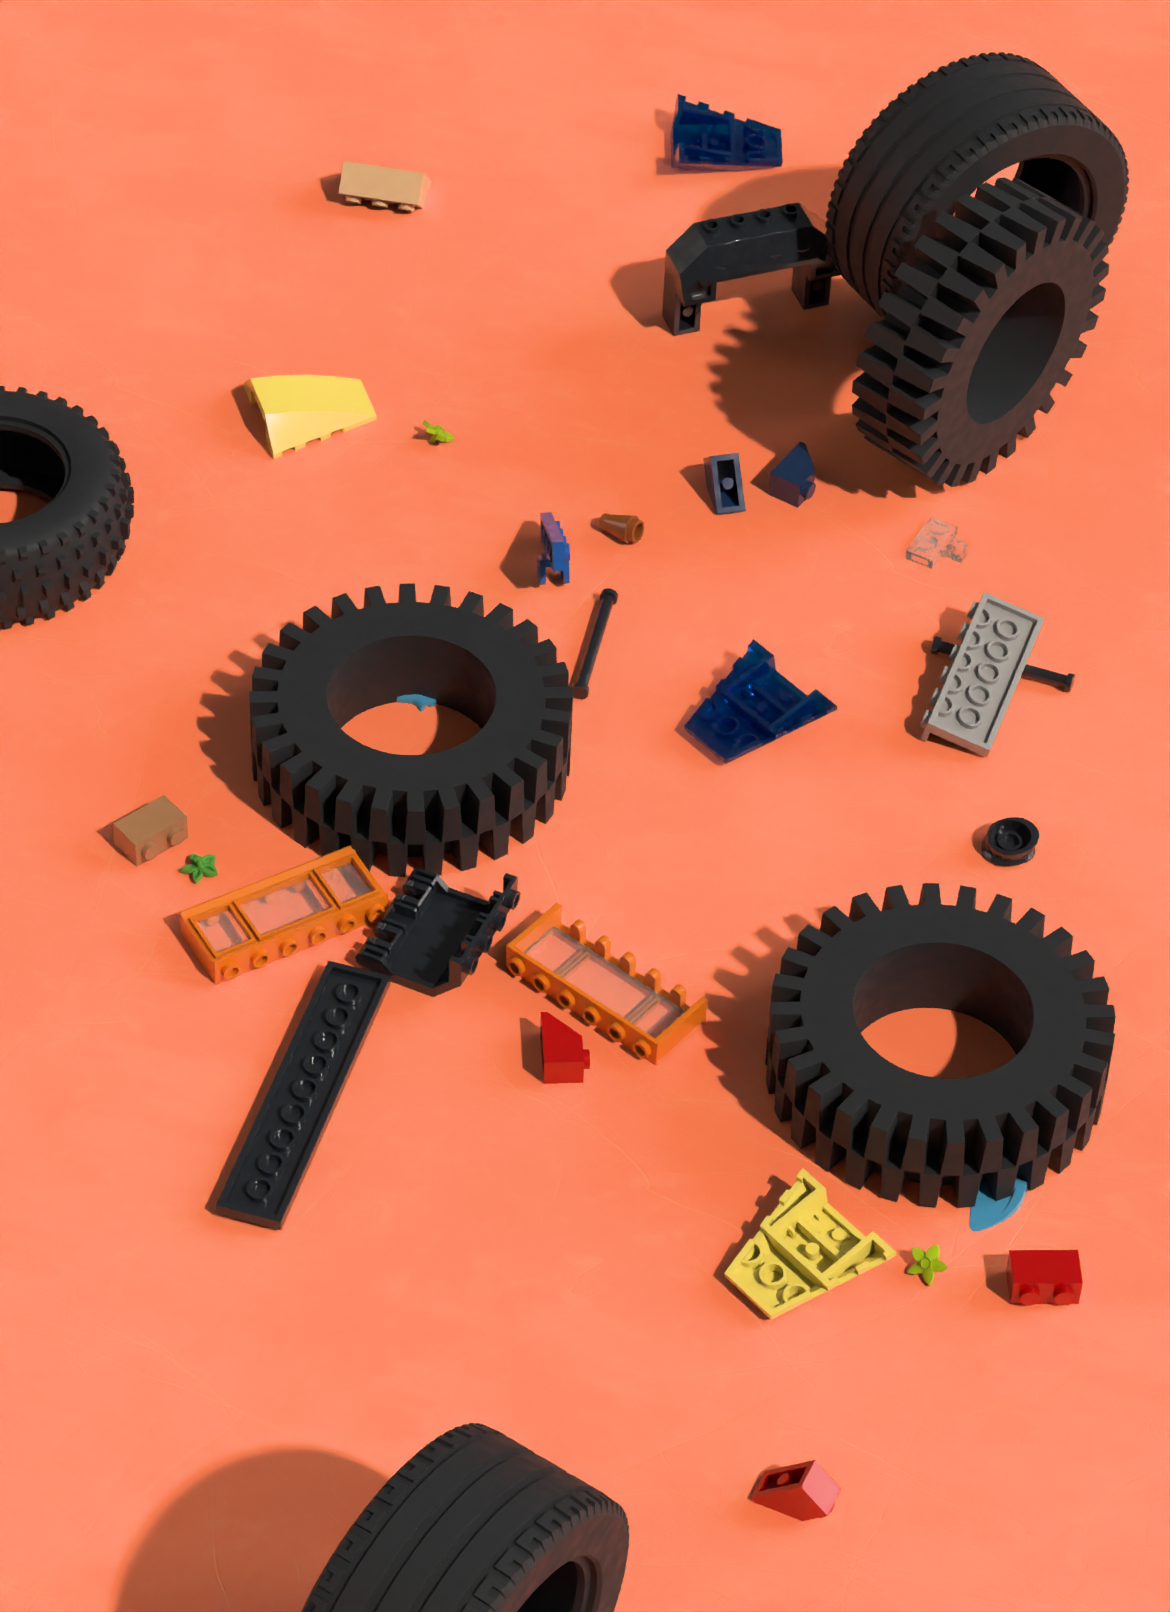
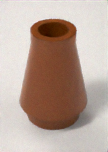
M604 513L599 520L600 530L610 533L627 544L639 542L644 533V522L639 520L636 515Z

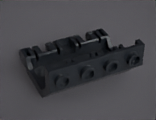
M415 868L402 886V892L407 896L402 894L395 896L393 902L389 905L379 920L378 925L373 930L375 938H367L355 956L356 962L369 970L389 975L390 982L431 997L460 987L468 975L472 976L474 974L481 954L487 953L490 949L495 932H500L503 929L510 909L514 910L517 907L521 895L517 891L518 877L506 873L503 877V893L494 890L493 896L489 898V901H485L448 887L438 874L421 868Z

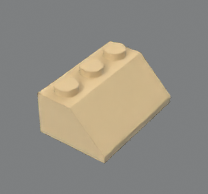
M343 161L338 193L342 197H346L345 201L349 203L361 204L362 200L372 201V206L388 208V204L399 205V210L414 212L415 208H423L431 185V179L423 172Z

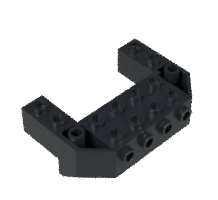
M798 202L693 223L666 250L662 317L672 335L677 336L700 331L701 303L716 300L718 282L793 268L791 290L803 310L829 305L831 278L841 274L835 267L828 251L829 247L826 242L828 239L826 237L827 228L825 227L824 220Z

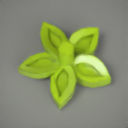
M426 420L422 423L427 428L425 432L433 434L429 440L433 444L436 440L452 442L455 438L440 425L434 427Z
M936 1244L929 1247L926 1252L912 1247L913 1257L918 1262L913 1264L907 1273L913 1275L923 1273L925 1282L931 1286L935 1277L934 1271L943 1272L948 1269V1266L943 1261L937 1260L940 1256L939 1245Z

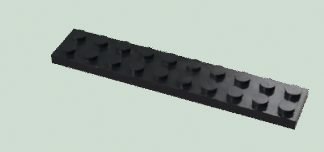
M328 960L216 1204V1214L282 1230L390 987L389 975Z

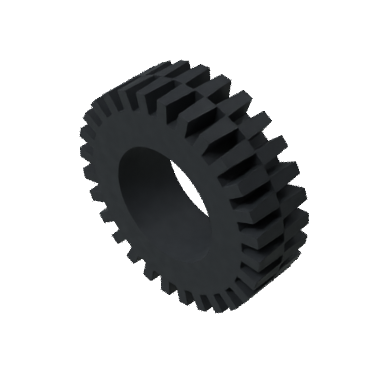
M1005 177L997 178L994 186L987 182L979 185L975 198L968 194L959 198L956 201L955 217L943 212L935 220L936 239L933 240L922 235L914 245L919 258L915 265L911 267L902 262L894 275L903 282L897 293H883L878 306L887 312L884 320L869 323L865 337L874 342L875 345L858 354L856 366L863 370L864 373L853 380L852 393L859 397L852 404V413L859 418L855 425L858 431L865 435L864 438L935 483L942 486L945 483L950 487H957L961 480L967 484L976 481L979 470L988 474L996 467L998 454L1005 458L1011 456L1016 451V435L1019 434L1028 438L1036 429L1034 420L1036 411L1040 410L1048 414L1055 404L1050 395L1055 384L1059 383L1066 387L1073 374L1065 370V367L1070 358H1082L1087 347L1085 343L1079 340L1080 335L1094 329L1099 316L1090 311V309L1104 300L1106 288L1099 283L1109 274V264L1102 260L1109 253L1108 244L1101 240L1105 234L1101 228L1095 225L1096 222L1020 179L1013 178L1011 181Z
M415 583L399 585L397 603H386L380 585L365 588L364 607L362 609H357L347 593L332 598L331 618L316 605L304 611L303 629L290 622L285 625L279 633V646L268 643L262 652V667L255 666L252 675V691H250L252 773L254 781H258V796L263 806L272 805V819L281 829L293 823L294 841L306 848L320 838L321 856L352 845V849L356 851L369 872L377 854L388 856L389 876L405 877L407 857H422L424 870L442 875L443 855L446 853L453 854L461 871L469 870L477 866L479 844L494 860H497L508 854L509 835L522 844L526 843L534 836L535 820L546 824L554 814V801H562L566 791V778L570 772L573 692L572 686H569L568 669L565 662L557 663V648L550 639L538 643V627L534 623L526 619L513 626V609L502 603H499L484 617L483 595L469 591L458 608L451 606L450 587L441 585L434 586L430 603L416 602ZM413 694L435 699L437 705L448 707L465 715L481 728L476 735L456 747L423 755H399L379 751L354 740L341 729L348 721L362 712L384 704L397 702V697Z
M923 883L918 905H910L902 885L886 887L882 911L879 910L867 892L852 897L849 917L836 906H833L823 912L820 930L808 924L798 935L797 949L787 948L781 959L780 974L775 973L772 985L765 1065H767L766 1085L768 1094H775L774 1111L780 1123L792 1120L791 1139L800 1149L816 1142L815 1163L828 1172L846 1157L845 1183L861 1190L874 1171L882 1173L881 1198L895 1202L898 1201L905 1180L920 1183L919 1206L936 1208L941 1185H952L958 1208L975 1207L980 1182L983 1179L995 1201L1012 1196L1016 1176L1019 1180L1026 1181L1027 1188L1031 1191L1044 1184L1048 1166L1060 1174L1070 1165L1073 1149L1076 1148L1083 1151L1090 1140L1093 1124L1097 1125L1100 1118L1114 1046L1115 1034L1113 1031L1116 1016L1114 1005H1107L1109 986L1104 976L1093 978L1095 960L1087 950L1071 955L1073 936L1062 926L1043 938L1045 915L1031 907L1016 924L1011 922L1012 898L997 894L988 911L984 912L975 909L977 888L960 885L956 906L941 904L939 883ZM914 1008L947 1009L969 1015L989 1025L1010 1044L1016 1056L1003 1066L982 1075L958 1079L934 1078L907 1071L889 1062L867 1043L861 1032L878 1019L902 1010Z

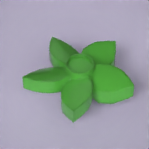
M192 853L190 855L191 864L180 868V873H193V881L196 884L202 879L203 875L206 877L218 876L214 866L215 855L207 854L201 857Z

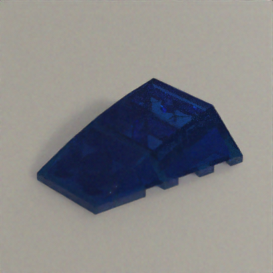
M677 95L670 134L671 168L696 171H743L782 166L781 129L749 118L744 122L736 119L735 113L725 110L721 114L710 110L709 104L699 101L698 105L687 102L686 96Z
M753 639L748 645V651L745 655L736 660L732 665L733 670L726 679L720 680L716 685L714 694L710 699L706 698L684 725V729L727 764L837 710V705L817 689L809 695L802 692L776 671L774 655Z

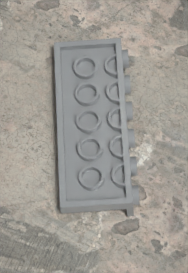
M984 592L980 602L973 601L967 617L972 620L970 624L964 622L957 639L962 640L960 646L954 645L948 661L953 662L951 668L945 666L938 681L944 684L942 690L939 688L935 689L929 705L934 706L933 711L926 710L919 727L924 728L920 738L923 741H926L929 734L932 733L987 757L1045 618Z

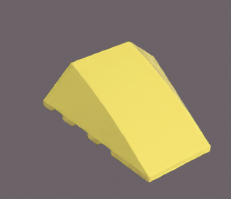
M277 375L250 378L244 382V388L250 403L258 404L265 421L266 442L273 459L283 456L282 452L293 448L294 451L306 447V442L318 438L320 441L331 438L332 432L341 430L344 433L377 420V415L361 379L324 375Z
M802 1168L796 1176V1182L790 1190L786 1189L779 1199L778 1206L770 1216H766L760 1224L758 1233L753 1239L748 1240L724 1275L772 1320L897 1256V1252L874 1231L865 1237L828 1203L826 1188Z

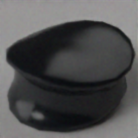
M1010 817L998 820L991 824L987 835L982 841L981 851L983 856L989 862L1001 866L1027 863L1035 855L1039 830L1032 822L1024 818Z

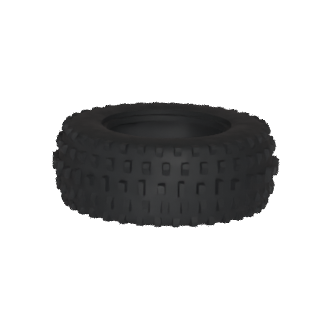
M0 386V489L22 490L50 501L49 504L34 514L19 520L0 523V624H3L4 629L12 628V623L24 621L27 626L34 624V618L45 616L48 620L55 617V611L61 608L68 612L75 607L74 602L76 600L86 601L92 595L90 590L93 587L100 589L105 584V575H112L117 566V561L121 559L126 549L125 540L129 539L131 518L134 517V505H132L134 503L133 487H129L131 486L129 473H124L126 464L124 458L119 456L120 450L113 440L109 441V433L104 427H97L98 421L94 416L85 417L83 416L84 410L80 406L76 405L71 408L67 406L66 399L58 397L56 400L49 399L47 392L39 391L34 395L27 393V389L24 387H18L15 392L5 391V386Z

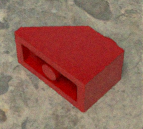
M541 1012L540 1042L543 1084L583 1083L584 1069H590L589 1049H583L582 1035L550 1013Z
M816 1460L764 1471L751 1499L759 1505L800 1521L828 1516L834 1509V1502L841 1488Z

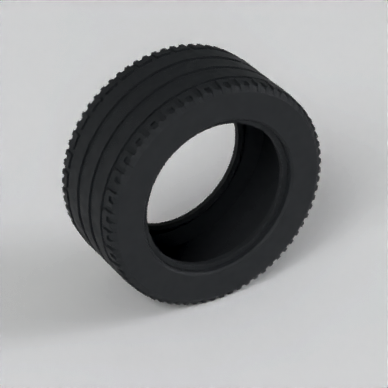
M990 52L988 55L980 53L978 56L971 55L968 59L965 57L960 58L958 62L952 61L947 66L939 67L935 72H929L925 78L921 77L917 80V83L908 86L905 92L899 93L894 101L891 100L888 103L889 106L885 110L882 109L879 112L880 115L870 122L871 125L865 128L861 138L856 140L855 147L849 151V157L844 160V166L838 172L839 177L835 180L833 185L835 188L830 194L829 210L826 213L828 220L825 224L827 228L826 237L828 239L826 242L829 247L828 251L835 267L846 282L884 320L887 312L879 307L878 303L884 292L896 294L903 282L894 275L901 263L903 262L913 267L919 259L914 248L919 238L925 235L935 240V220L943 212L953 216L956 209V201L965 194L971 195L979 185L983 184L993 175L1011 165L1019 163L1014 178L1022 180L1096 222L1095 225L1101 228L1105 234L1101 240L1109 246L1114 240L1113 236L1119 229L1117 226L1122 221L1121 215L1125 211L1124 204L1128 198L1126 196L1129 191L1127 186L1129 183L1127 176L1129 174L1128 163L1125 159L1126 155L1122 145L1106 124L1043 67L1026 57L1023 58L1021 55L1015 56L1013 53L1005 54L1004 52H999L996 54L995 52Z
M480 1423L463 1424L460 1427L457 1426L427 1444L408 1460L377 1492L335 1549L317 1579L301 1612H614L623 1583L628 1556V1518L624 1509L606 1494L576 1476L567 1473L564 1469L547 1459L535 1454L532 1450L507 1437L505 1434Z

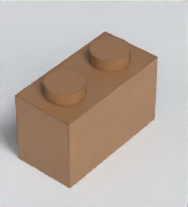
M163 795L113 823L114 845L138 867L146 861L154 859L169 848L179 845L188 838L187 816Z

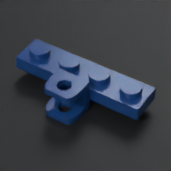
M552 512L540 513L541 543L545 552L537 553V578L539 585H546V567H551L553 572L561 571L563 584L570 583L569 543L566 541V536H563L560 522L555 521Z

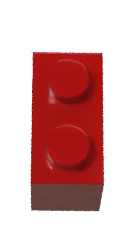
M1009 1250L1006 1277L1010 1304H1023L1027 1306L1035 1304H1079L1083 1280L1078 1250Z

